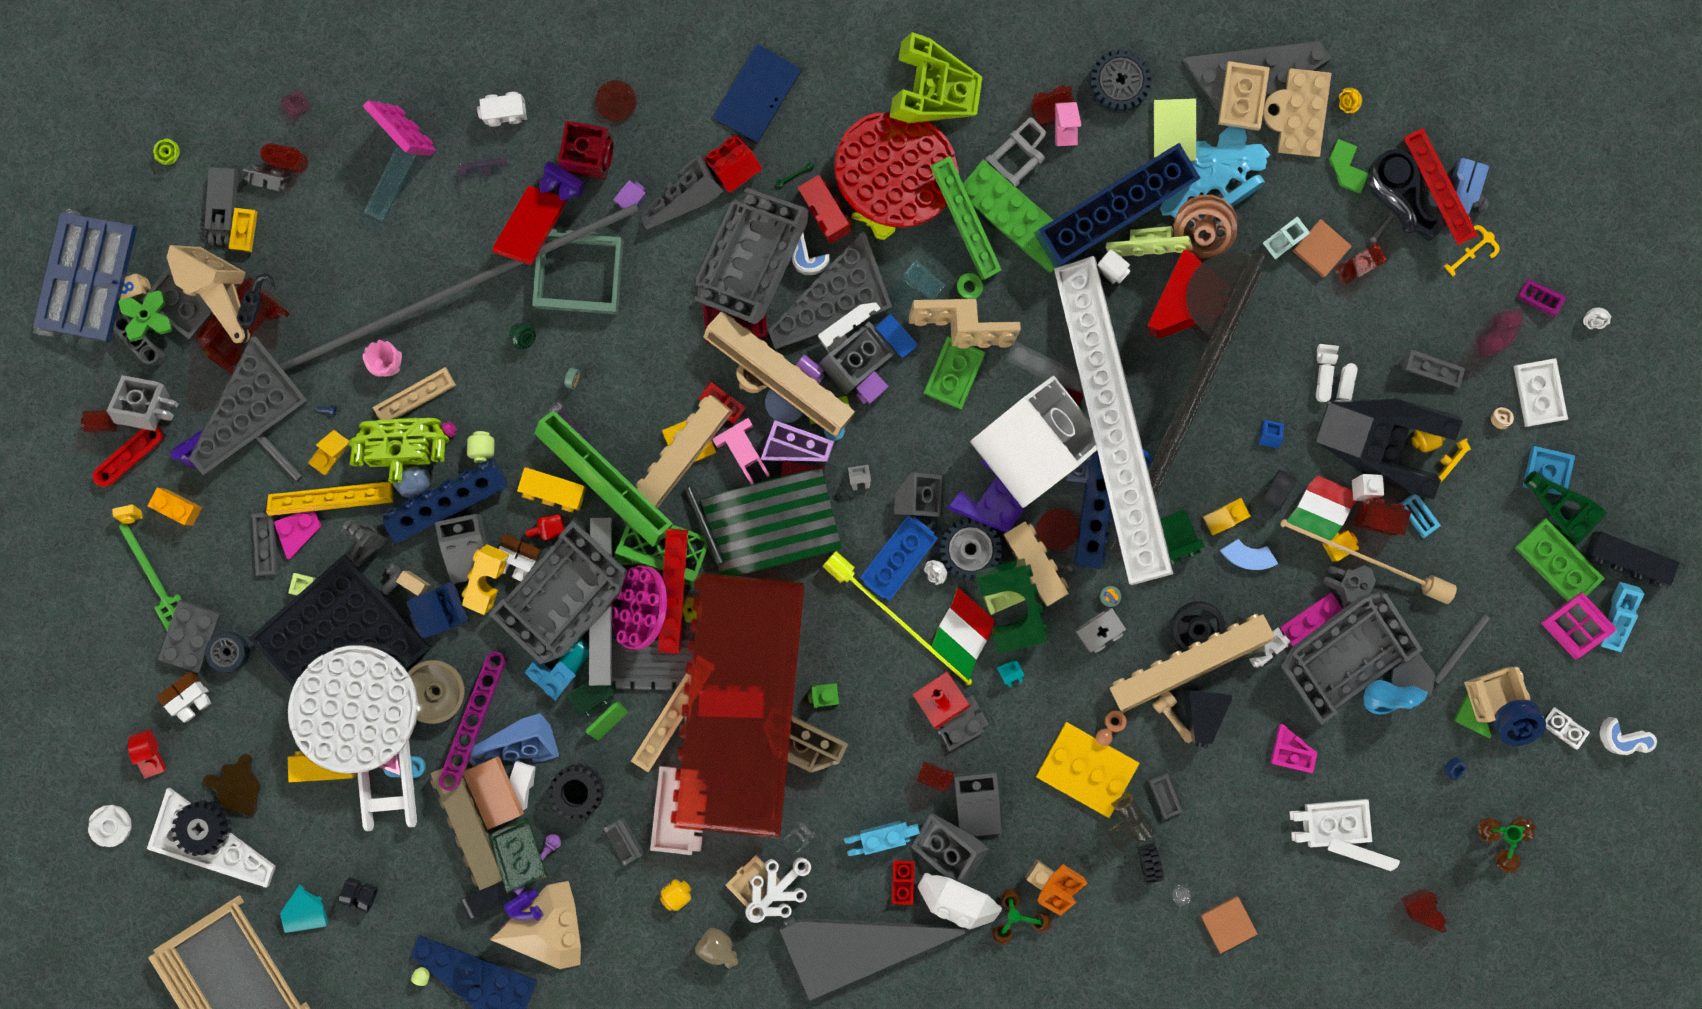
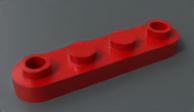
M159 426L156 427L155 431L141 429L94 470L93 481L98 486H112L163 441V430ZM152 432L156 433V437L154 439L151 438ZM105 473H108L109 478L107 480H104L103 478Z

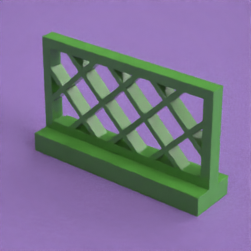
M627 523L619 546L616 549L614 559L633 566L644 565L652 567L663 576V554H665V550L661 551L659 545L656 544L658 553L653 555L646 554L643 547L650 544L648 542L642 544L637 535L639 533ZM672 525L671 529L686 530L675 525ZM688 530V537L691 538L688 539L687 545L692 554L687 555L686 560L693 557L697 565L695 571L686 568L685 585L693 587L708 545L704 536ZM635 536L638 546L633 548L624 546L626 539ZM699 540L705 542L703 549L694 552L690 542Z

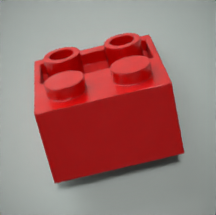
M737 135L728 138L724 144L710 151L703 158L728 193H731L762 170L752 151Z

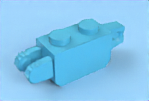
M897 821L862 830L860 834L844 838V841L848 844L859 840L862 841L863 847L850 849L847 851L848 856L862 853L867 855L906 845V842L911 841L910 836L920 834L918 824L907 826L906 822L901 823Z

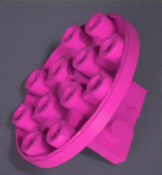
M638 565L627 571L621 593L616 598L622 600L621 608L613 607L612 602V628L617 641L625 648L634 650L644 649L656 639L663 626L667 609L666 588L661 575L652 567Z

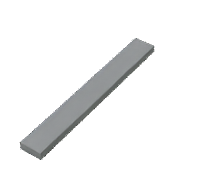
M590 518V536L612 556V518ZM612 603L589 628V686L611 685Z

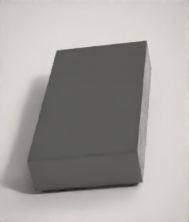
M1168 773L1147 780L1163 820L1183 813Z

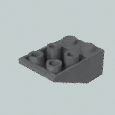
M473 514L435 522L438 542L450 581L453 584L469 581L467 579L468 573L475 563L473 556L478 549L480 550L487 544L482 516L480 514Z
M996 771L954 774L959 828L973 836L1002 834Z

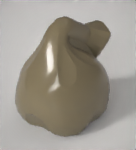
M709 928L695 947L696 954L709 964H725L729 969L738 964L737 953L732 951L731 939L726 933L717 928Z

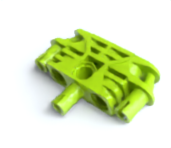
M436 418L364 421L359 424L360 432L348 442V445L352 447L350 465L358 466L359 463V466H363L364 460L370 467L390 466L388 482L396 484L398 480L399 484L402 483L404 465L430 464L431 460L439 462V458L440 462H443L445 460V444L449 443L450 440L440 429L441 421Z

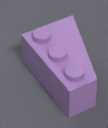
M774 420L761 460L828 462L834 441Z

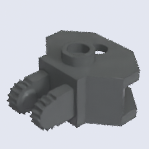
M1330 566L1328 572L1341 579L1342 582L1330 577H1325L1323 580L1326 586L1337 591L1336 594L1340 595L1344 608L1360 596L1369 595L1376 582L1372 569L1366 566L1355 570L1348 569L1347 572L1335 566Z

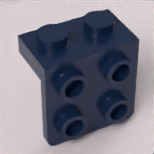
M453 582L446 583L433 591L410 598L407 601L409 610L422 638L438 634L469 620L466 609L462 606L458 591L454 587Z

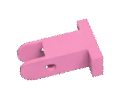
M749 418L712 440L717 448L727 443L750 484L753 485L754 482L746 470L748 466L758 461L766 476L770 477V474L745 432L754 428Z

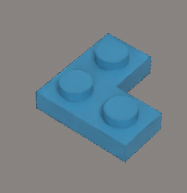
M536 659L525 672L533 682L539 685L555 701L576 676L561 661L551 671L545 664H540Z

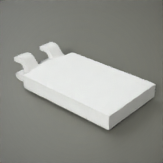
M1368 799L1305 804V811H1289L1290 820L1303 821L1304 832H1291L1292 841H1308L1309 847L1329 846L1332 838L1349 844L1372 842Z

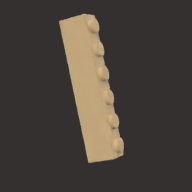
M710 395L702 399L696 414L692 413L687 418L685 428L683 430L680 429L674 435V442L671 446H666L662 450L660 460L657 463L654 462L647 470L649 474L646 478L640 479L635 485V488L657 509L733 413L732 410L714 396Z

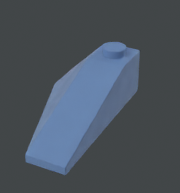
M539 713L522 718L475 745L469 762L475 767L499 756L500 760L513 761V764L517 761L520 762V759L532 758L533 763H538L559 757V752L550 724Z

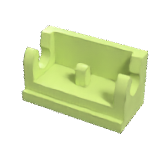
M1012 591L983 597L991 615L1025 600L1023 596Z

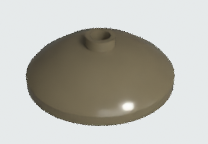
M430 660L417 664L408 672L417 693L418 721L429 724L441 723L450 719L459 711L464 701L465 686L461 675L453 666L443 661ZM434 687L439 688L440 692L438 695L433 693Z

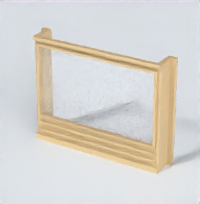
M240 895L154 949L155 954L148 957L180 1009H310L306 1002L302 1005L299 1004L240 909L239 905L244 903Z

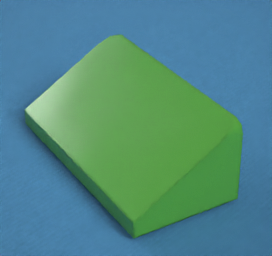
M619 701L615 702L586 729V733L596 740H600L628 711Z

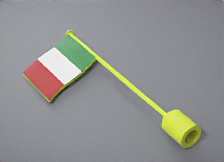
M837 551L824 563L822 567L840 583L851 580L966 683V686L972 684L970 679L976 659L990 637L994 619L958 587L956 588L953 602L938 627L931 647L853 578L855 573L852 570L855 567Z

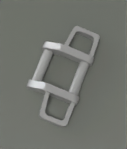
M1028 118L1016 131L1014 130L1010 134V138L992 155H988L985 161L1017 187L1023 177L1038 163L1041 164L1045 160V157L1035 148L1045 137L1046 131L1033 118ZM1028 125H1032L1040 133L1039 138L1032 146L1020 135ZM1016 143L1031 159L1015 175H1012L997 161Z

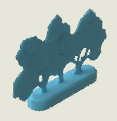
M1232 126L1227 127L1219 134L1217 147H1212L1206 141H1196V162L1191 163L1201 179L1162 202L1160 207L1162 215H1172L1175 218L1179 208L1187 201L1188 197L1199 196L1201 192L1203 195H1206L1214 188L1219 189L1224 196L1222 199L1234 207L1264 185L1265 181L1260 175H1255L1249 180H1246L1245 177L1246 173L1250 170L1261 171L1266 168V158L1269 157V152L1262 144L1246 145V130ZM1238 167H1241L1243 170L1241 174L1238 171ZM1234 178L1241 181L1242 185L1230 193L1226 191L1225 188L1230 179Z

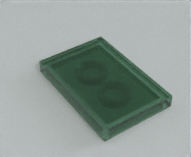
M525 818L488 835L505 890L508 894L548 877L529 819Z

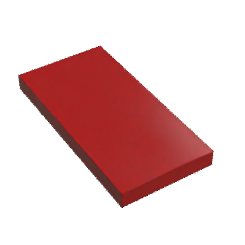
M528 186L492 248L493 253L532 265L565 207L567 200H560L559 195L550 192L541 193L540 189Z

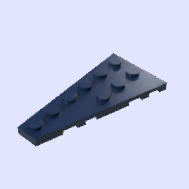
M421 935L418 936L411 955L412 958L474 1009H526L537 982L534 978ZM461 961H483L482 984H460Z

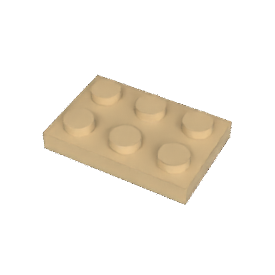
M1228 61L1218 120L1219 125L1258 131L1261 129L1269 67Z

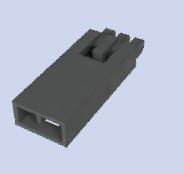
M209 167L204 229L209 231V245H214L216 237L217 246H222L223 238H225V246H229L234 208H236L239 171L236 169ZM218 209L225 210L224 224L221 223L223 216L218 215Z

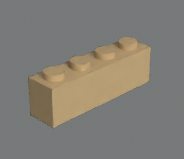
M1023 522L1002 535L1016 559L1025 558L1026 565L1031 564L1034 575L1030 577L1031 583H1036L1040 599L1045 606H1049L1069 594L1066 590L1069 586L1063 577L1059 578L1056 571L1058 568L1052 559L1048 560L1045 555L1047 549L1042 541L1037 542L1034 537L1037 533L1031 523L1027 525L1026 522Z

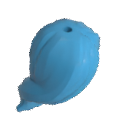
M1376 680L1371 682L1365 689L1363 700L1365 708L1371 713L1387 714L1397 708L1412 709L1420 705V703L1425 701L1428 692L1415 686L1397 687L1387 681Z

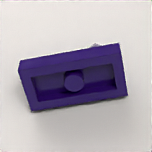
M550 161L546 163L540 182L541 193L550 191L559 185L560 200H567L575 195L577 197L582 195L584 192V182Z
M203 429L174 447L170 452L174 460L179 459L185 465L197 469L190 461L189 456Z

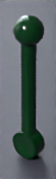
M809 162L806 164V167L785 179H778L776 186L782 188L784 183L807 170H812L814 164Z

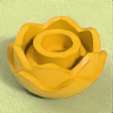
M1345 88L1339 94V107L1345 113H1355L1360 109L1362 96L1358 90Z

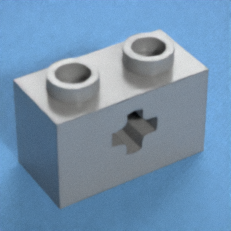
M1110 607L1075 629L1089 652L1094 651L1095 653L1106 647L1105 643L1109 640L1116 641L1122 637V632L1126 630L1114 610ZM1099 627L1106 628L1104 636L1097 635Z

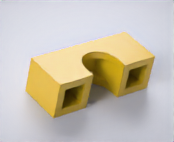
M487 544L475 552L473 556L475 563L467 577L469 583L462 593V597H464L462 606L483 615L493 608L498 590L488 585L486 576L496 579L504 572L509 557L508 553Z

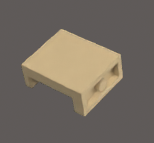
M1506 667L1464 682L1477 722L1496 720L1495 713L1509 702L1530 700V695L1523 681L1524 676L1519 667Z

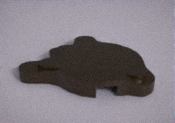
M248 754L241 755L236 764L223 765L222 777L209 774L203 779V784L216 792L218 800L223 807L230 811L241 812L245 816H251L256 813L257 798L260 791V784L251 770L252 758Z

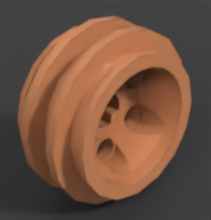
M1214 195L1196 196L1187 200L1179 208L1175 217L1174 237L1189 236L1192 243V251L1189 252L1199 259L1217 257L1224 254L1235 241L1237 236L1236 213L1233 207L1222 198ZM1214 216L1218 217L1220 221H1215ZM1192 221L1194 225L1189 227L1187 222ZM1223 230V233L1218 235L1217 231Z

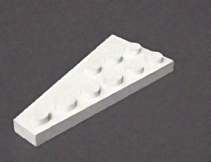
M167 788L147 847L148 850L266 888L269 887L276 866L232 833L227 834L229 839L223 843L224 845L221 848L203 856H192V853L186 854L183 852L185 848L179 849L177 847L179 841L174 842L172 838L176 836V832L171 833V828L176 825L172 824L173 819L178 818L176 816L178 811L183 810V807L191 803L171 788Z

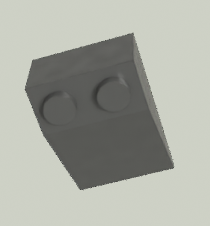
M868 322L830 352L819 365L846 396L896 352L875 327Z
M933 813L929 815L920 830V834H918L911 846L945 877L962 884L970 882L989 851V848L973 835Z

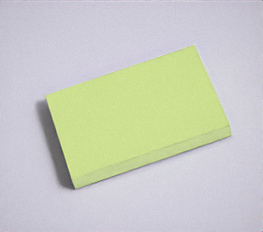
M1196 99L1154 100V158L1180 142L1190 161L1196 162Z

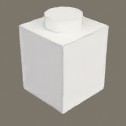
M1362 474L1353 479V500L1374 501L1384 496L1383 475Z

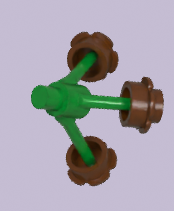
M1007 889L1003 892V895H1000V902L1003 903L1006 909L1010 910L1008 913L1009 920L1006 925L1000 924L993 928V939L998 944H1008L1012 938L1010 926L1013 923L1020 922V920L1032 923L1036 931L1044 934L1051 928L1052 921L1049 919V914L1038 913L1033 918L1022 916L1019 911L1015 910L1020 903L1019 892Z

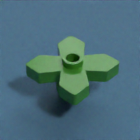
M161 291L148 293L142 305L131 297L118 301L121 313L133 318L125 328L130 341L143 339L147 330H154L159 334L172 332L170 319L158 314L165 305Z

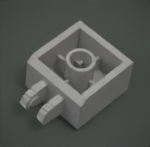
M122 375L107 412L116 424L155 431L160 419L171 421L174 417V414L165 411L164 408L177 409L179 403L169 399L170 395L165 386L159 382Z

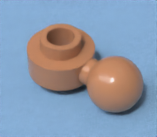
M1111 711L1105 716L1104 724L1106 728L1097 732V743L1101 746L1109 745L1113 739L1112 733L1119 732L1125 728L1126 717L1122 712ZM1114 717L1118 720V724L1116 726H1114L1111 723V720Z

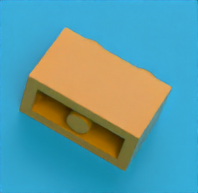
M156 488L147 505L163 515L188 526L194 525L203 508L165 488Z

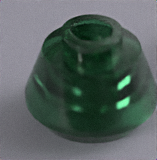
M516 323L509 331V339L516 349L525 350L535 342L536 330L529 323Z

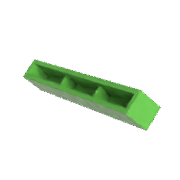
M554 410L538 422L535 435L652 547L666 537V530L671 528L673 523Z

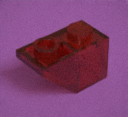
M1375 244L1333 269L1344 286L1384 264L1387 260L1378 244Z
M1421 889L1401 898L1410 919L1442 933L1446 932L1444 926L1446 920L1443 914L1438 912L1436 907L1438 901L1432 892Z

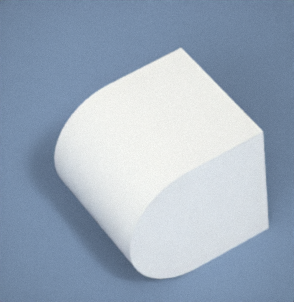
M1054 375L1023 397L970 441L1022 508L1068 475L1097 450L1091 421Z

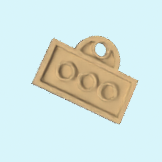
M1290 68L1288 69L1286 89L1276 91L1267 97L1262 117L1270 129L1280 132L1277 153L1320 157L1331 73ZM1270 104L1278 106L1279 111L1277 115L1272 116L1269 114L1268 107Z

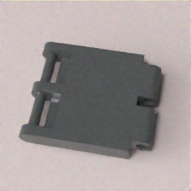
M973 695L965 698L971 706L970 708L945 723L943 728H938L937 733L942 736L947 745L946 750L948 752L984 732L983 728L989 725L982 711L974 714V711L979 709V706ZM944 732H947V734H948L950 740H951L952 743H953L952 745L950 744V742H949V740H948V738L946 737V735H945Z

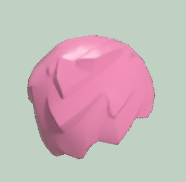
M378 340L377 343L371 342L365 348L363 360L371 374L378 377L391 376L400 371L402 353L390 342Z

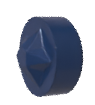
M1452 758L1446 764L1444 772L1448 777L1456 780L1465 773L1466 764L1459 758Z

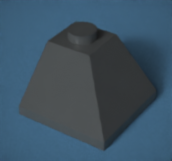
M911 472L895 493L894 514L941 517L942 475Z

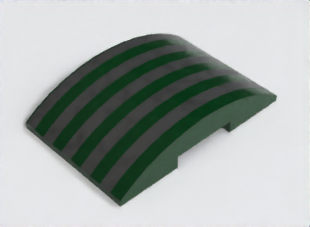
M822 468L745 486L701 499L708 527L724 563L718 565L721 579L842 549Z

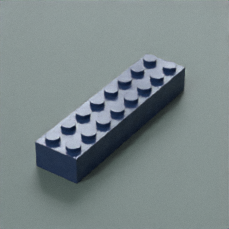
M1179 142L1038 229L1034 234L1054 268H1057L1201 178Z

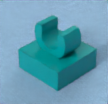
M1016 659L997 667L1005 685L1007 684L1010 688L1013 687L1012 681L1018 679L1020 683L1023 682L1022 677L1024 673Z

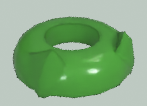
M966 273L959 277L957 291L961 299H976L981 295L983 283L979 276L974 273ZM967 281L974 285V291L971 293L966 292L964 289V283Z

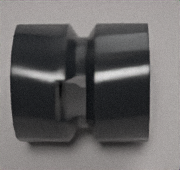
M349 877L341 890L339 904L348 907L355 905L356 910L368 913L373 906L378 887L368 883L362 885L360 880Z

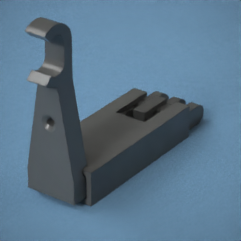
M348 520L341 529L345 535H350L349 538L353 541H358L349 557L357 567L377 549L380 550L387 541L385 536L368 523Z

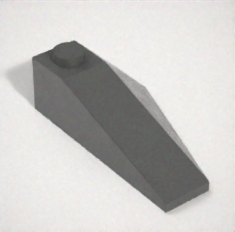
M700 155L679 171V174L682 176L675 184L670 182L666 186L665 196L663 198L657 197L642 213L640 217L646 229L706 205L723 192L719 180Z

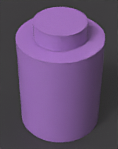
M806 355L796 364L803 373L815 379L818 384L825 377L823 374L824 369Z

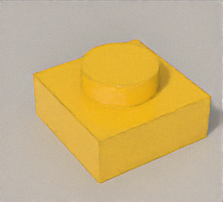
M133 504L112 509L113 517L124 524H130L137 519H142L141 510Z

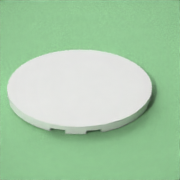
M367 646L340 647L319 656L308 665V668L297 679L288 705L289 727L299 749L317 765L340 773L370 771L391 760L409 740L415 727L418 713L416 689L406 669L387 653Z

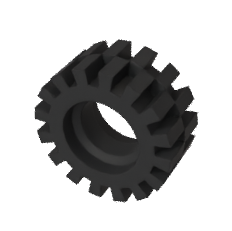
M1155 843L1138 846V858L1146 884L1164 881L1163 867Z

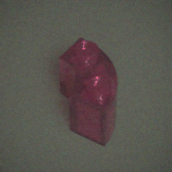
M1522 308L1502 311L1493 315V324L1490 330L1484 336L1476 339L1480 359L1495 355L1512 344L1522 325Z

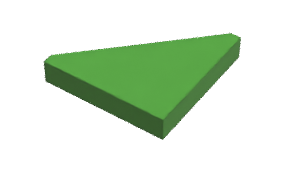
M1467 692L1453 721L1490 739L1491 733L1487 722H1477Z

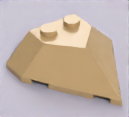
M569 881L546 885L539 893V896L533 899L534 903L521 911L530 912V907L538 905L544 915L540 921L536 919L517 920L512 918L490 939L558 969L580 965L581 944L576 908Z

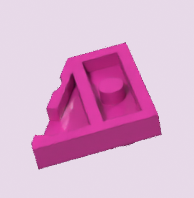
M316 511L296 513L274 522L287 559H292L301 547L305 546L310 538L322 528Z
M1279 724L1270 763L1313 773L1317 752L1287 729L1285 725Z

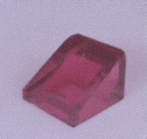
M301 90L284 96L281 100V106L291 120H294L312 107Z

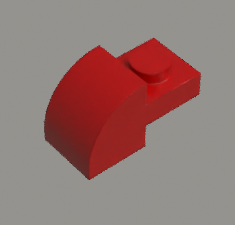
M150 729L131 735L128 739V751L133 765L137 763L144 778L166 770L165 764L157 751L159 748L158 743Z

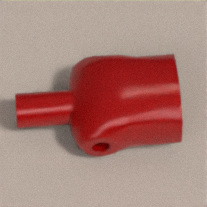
M559 513L538 518L537 527L525 530L527 538L540 535L543 541H548L559 536L566 528L563 517Z

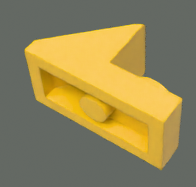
M333 430L316 444L319 449L308 464L327 476L349 446V440Z
M1239 498L1203 516V519L1211 534L1215 535L1251 516L1242 498Z

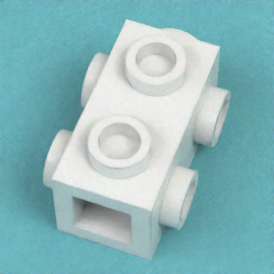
M508 92L506 96L499 97L497 95H487L485 98L480 99V106H477L479 118L486 125L489 124L492 127L500 126L503 122L518 124L522 120L527 119L525 99L518 92Z

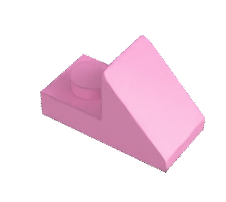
M1055 103V145H1078V127H1081L1077 103Z

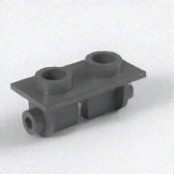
M251 164L243 168V171L248 172L244 177L248 184L264 187L266 180L268 189L279 192L287 190L288 184L285 182V179L290 178L291 175L284 174L283 170L275 168L271 170L264 169V166L261 164Z

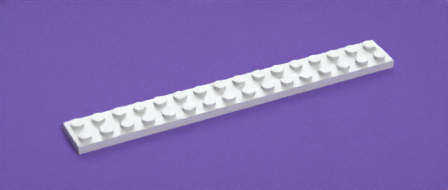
M1091 256L1055 268L1054 271L1129 584L1134 585L1171 575L1173 570L1095 257Z

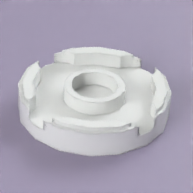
M102 806L90 816L88 833L96 844L103 847H115L123 843L129 836L132 828L131 819L128 813L119 806Z

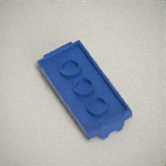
M908 515L861 575L860 579L864 581L863 584L881 598L885 597L890 601L938 539L933 535L934 532L915 517L913 519Z

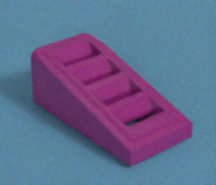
M1530 279L1526 281L1518 295L1519 299L1553 318L1556 317L1567 298ZM1530 287L1535 288L1530 297L1526 296ZM1537 292H1542L1538 301L1534 300ZM1545 295L1549 296V299L1544 305L1541 302L1543 301ZM1552 300H1556L1557 302L1553 308H1550L1549 306Z

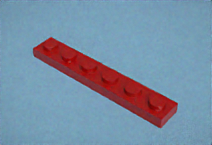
M1422 128L1403 137L1457 246L1477 238L1478 234L1424 129Z
M671 528L666 530L663 581L667 594V609L665 620L659 633L658 652L679 654L688 530Z

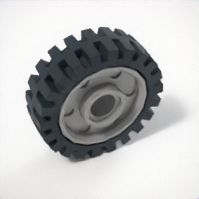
M971 518L962 519L950 525L944 532L939 547L940 558L946 569L952 575L964 580H977L976 571L997 566L1002 550L997 532L991 526ZM968 543H972L976 547V552L973 555H968L965 552V546Z

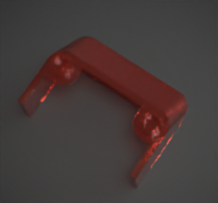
M252 277L245 279L236 289L240 305L245 292L253 285L254 279ZM261 286L262 302L252 327L248 328L250 336L266 318L269 320L278 319L282 313L287 317L290 315L284 305L263 286ZM213 314L198 331L196 340L210 360L232 375L234 371L232 366L238 364L241 358V350L239 348L244 343L233 342L228 332Z

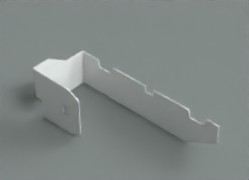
M876 302L859 305L818 335L828 353L848 339L845 334L853 329L852 326L854 324L857 326L870 317L869 313L875 310L877 312L880 310Z

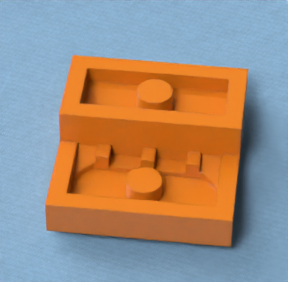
M1063 864L1047 881L1037 901L1042 906L1061 916L1076 903L1072 896L1088 883L1083 876Z

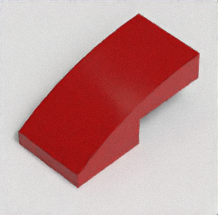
M712 382L708 383L698 397L701 401L704 397H709L710 395L717 398L733 411L727 419L733 424L746 408Z

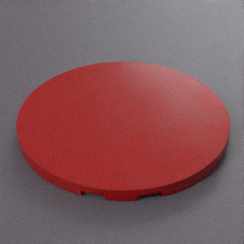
M890 112L873 113L855 122L842 137L837 148L834 163L837 184L846 201L865 218L884 226L899 228L926 223L938 216L946 208L947 203L930 166L948 156H951L957 172L958 166L955 152L950 142L936 126L929 121L906 123L891 118Z

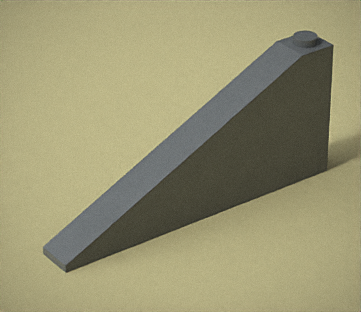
M794 917L783 921V925L780 926L781 935L809 1001L965 934L964 928L957 925L810 918L795 920Z

